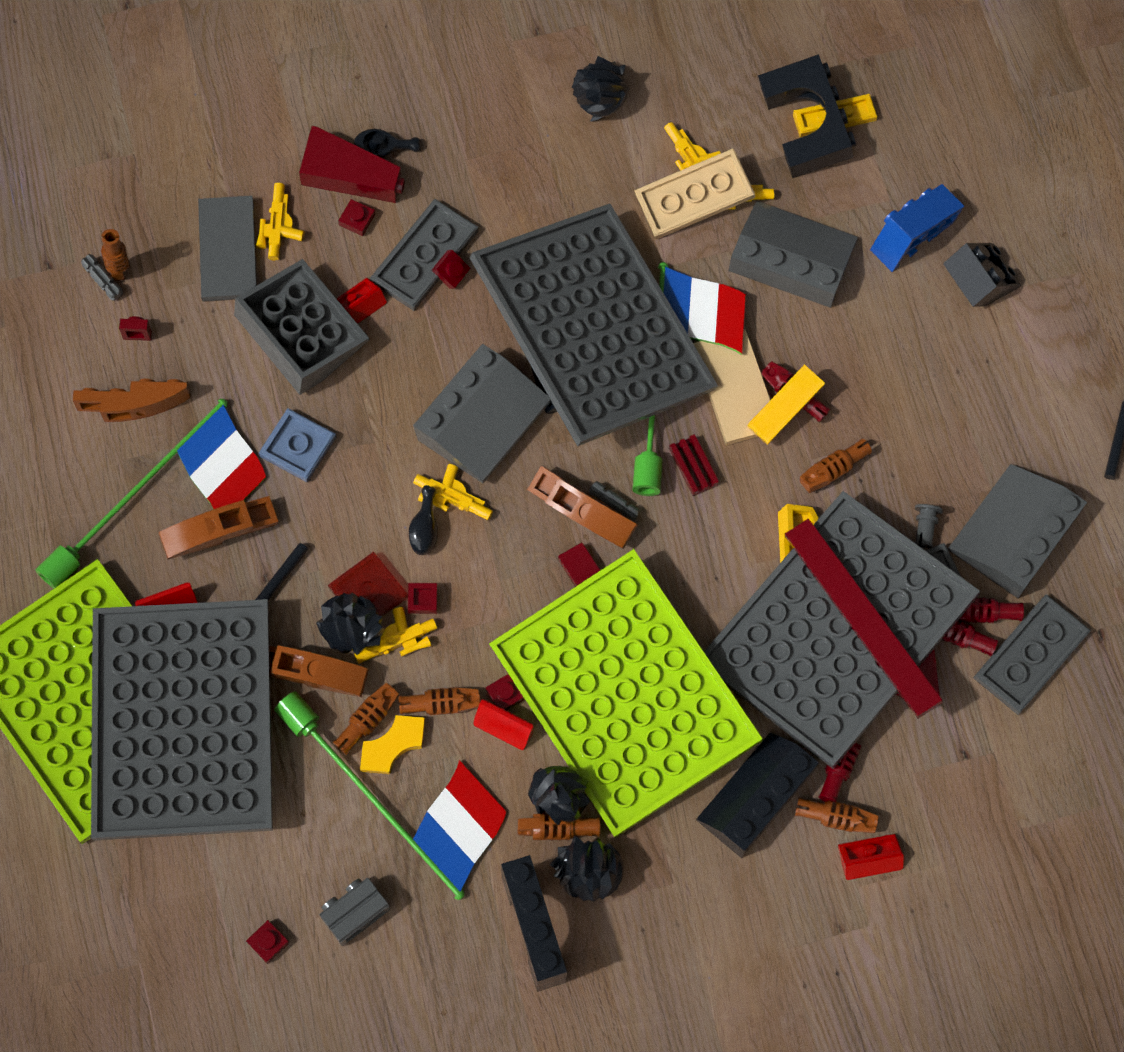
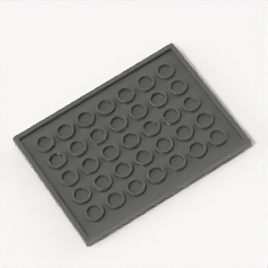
M611 204L472 252L470 260L577 447L710 393L718 387Z
M844 491L841 492L814 524L820 535L918 668L980 595V591ZM794 549L790 551L704 651L724 683L731 690L832 769L835 768L898 693Z
M268 599L93 608L91 839L95 841L273 831Z

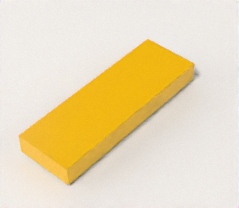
M870 94L836 101L838 109L844 108L848 123L844 124L845 128L877 120V114ZM816 105L793 111V118L800 138L812 134L823 124L826 112L822 106Z
M804 364L749 422L747 427L768 445L825 385V382Z

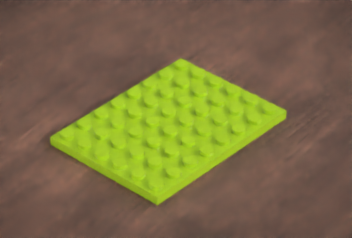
M634 549L489 643L569 768L589 781L584 791L615 838L763 741L746 713Z
M98 559L0 625V729L81 844L91 839L93 608L132 606Z

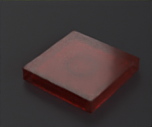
M374 551L328 584V588L334 596H340L343 593H354L358 597L362 596L369 599L376 606L380 616H384L408 598L407 592Z

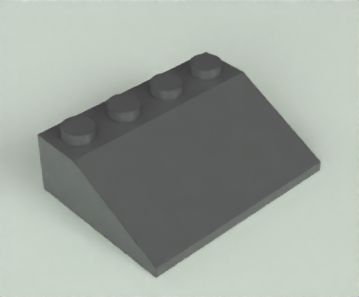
M756 201L732 253L728 271L831 308L858 237Z
M303 259L235 298L234 316L299 395L321 383L369 341V337Z
M482 344L415 422L413 427L418 441L481 483H484L551 403V400L547 394L507 359Z
M1010 464L949 546L948 550L1013 596L1019 598L1087 502L1058 483Z

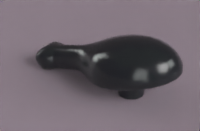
M381 129L362 131L354 140V145L381 158L396 150H411L414 152L421 150L419 138L398 139Z
M424 485L421 490L423 495L422 506L409 526L410 545L418 555H426L432 551L438 537L437 523L433 515V500L437 492L436 488L429 485Z

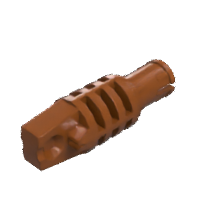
M107 229L102 233L103 238H101L103 242L101 253L105 269L112 274L114 280H124V272L130 268L126 247L120 241L119 233L116 230Z
M862 438L845 450L838 449L834 451V453L821 459V461L815 463L800 476V483L809 493L831 484L839 477L845 475V473L850 472L853 464L872 454L869 443L864 445L866 440Z
M385 683L371 696L367 697L349 718L348 727L332 742L334 746L339 749L347 740L340 750L347 755L362 736H369L386 717L399 693L391 685Z
M471 688L428 689L425 691V694L400 695L399 710L400 714L425 711L429 715L459 713L478 708L480 694L478 689Z
M801 797L798 798L797 806L806 807L809 810L796 808L795 816L821 821L820 824H823L825 827L847 832H876L879 817L876 814L860 809L857 806L831 800L819 803L802 799Z
M533 814V818L518 819V835L533 836V840L570 841V839H573V836L600 837V818H580L570 823L561 820L560 825H557L549 814Z

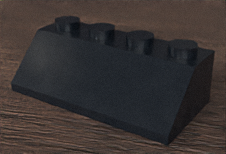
M770 732L697 817L696 821L742 858L813 774L819 762L796 743Z

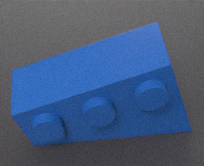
M943 184L933 190L928 188L921 194L919 199L916 201L914 199L909 200L900 211L893 210L884 219L886 224L870 250L893 272L898 268V264L904 255L908 254L912 257L917 253L916 246L925 240L928 242L932 241L952 225L964 208V205Z

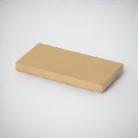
M734 148L634 190L655 240L755 198V193Z
M746 329L743 331L742 355L724 346L703 341L693 343L718 385L714 391L708 394L725 444L730 445L758 437L747 425L767 405L770 398Z

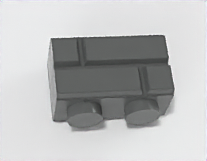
M368 877L364 881H361L360 878L353 881L345 889L348 893L340 899L336 897L331 898L321 907L323 912L319 915L322 921L342 947L390 911L388 903Z

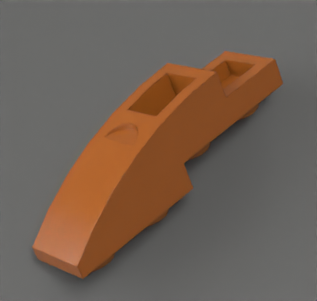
M145 378L139 381H131L130 392L120 388H113L110 391H99L95 388H83L82 391L74 390L73 403L77 411L100 412L104 422H123L165 412L190 399L191 393L187 382L178 379H170L167 382H155L152 379Z
M544 466L539 468L527 489L544 500L549 506L623 549L638 526L636 522Z
M270 496L246 503L242 500L213 509L170 526L158 534L167 560L220 545L227 539L275 526L279 521Z
M280 645L277 647L270 646L271 678L302 683L311 688L362 697L369 671L368 668L308 651Z

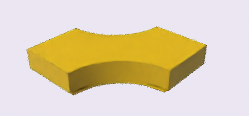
M395 715L394 723L385 735L372 741H363L360 772L390 774L394 762L400 755L409 750L421 749L425 718Z

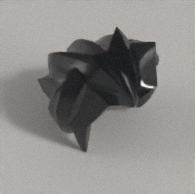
M597 56L595 64L589 63L584 69L577 70L571 87L574 89L573 95L577 98V103L580 107L593 115L590 120L591 122L615 113L624 104L627 98L626 94L630 90L624 79L625 65L617 66L615 61L610 62Z
M343 593L321 605L322 619L317 621L316 624L331 649L338 650L345 655L354 651L358 655L368 646L380 645L381 635L385 632V629L381 626L382 616L378 614L376 606L369 599L362 596L358 597L354 593Z
M550 766L545 769L540 768L533 775L528 796L532 804L535 805L537 813L543 814L545 810L557 825H560L561 820L568 823L575 822L582 817V812L590 802L584 792L589 781L577 774L573 769L567 767Z
M574 836L570 845L558 847V857L549 864L557 870L553 876L560 879V885L564 886L568 895L575 898L579 897L582 901L589 899L595 902L598 898L604 899L618 889L624 873L623 860L619 852L610 843L604 844L599 838L594 842L586 841L584 843L581 839Z

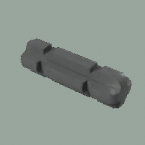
M89 254L81 260L83 268L91 274L90 276L112 301L117 300L123 295L122 288L117 282H114L112 276L98 263L94 255Z
M596 481L590 487L589 495L600 499L632 521H635L639 516L640 511L632 504L628 505V501L612 490H606V486Z

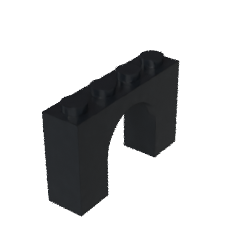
M819 54L758 75L768 110L792 101L804 99L818 103L826 112L823 124L815 132L782 144L792 178L854 157L852 147L856 146L853 133L852 131H846L844 125L848 123L844 108L838 109L836 101L840 100L835 85L830 86L828 78H831L827 62L822 64Z
M528 855L501 864L502 881L510 906L513 905L528 954L529 968L537 992L566 983L567 970L531 856Z

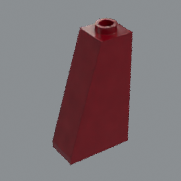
M311 126L299 171L301 185L396 203L398 194L403 193L405 178H401L399 166L317 126Z

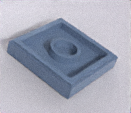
M287 408L258 454L264 460L308 482L336 439V434Z

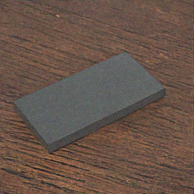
M253 196L198 199L202 301L233 300L257 286Z
M434 199L373 273L370 280L381 290L415 311L440 280L432 271L433 267L447 250H453L459 256L478 233V226Z
M1045 594L973 678L1014 713L1019 715L1091 630Z

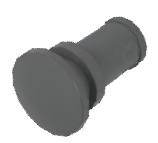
M931 504L915 505V510L920 512L916 516L918 528L915 544L921 548H926V546L927 548H932L935 524L939 522V518L936 516L937 514H942L943 509Z

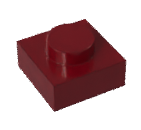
M350 199L338 220L339 226L363 236L375 216V210Z
M447 250L433 267L432 271L449 289H454L471 268L453 250Z
M131 316L128 319L120 318L119 330L123 340L151 341L152 330L148 319L138 316Z
M408 583V614H437V583Z
M509 674L485 687V691L494 705L506 711L525 700Z
M269 920L246 940L247 944L267 964L289 944V941Z

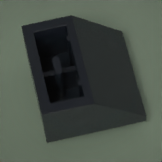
M966 243L943 263L972 307L987 306L1021 286L1016 279L1017 274L1015 270L1004 262L1001 250L992 243Z

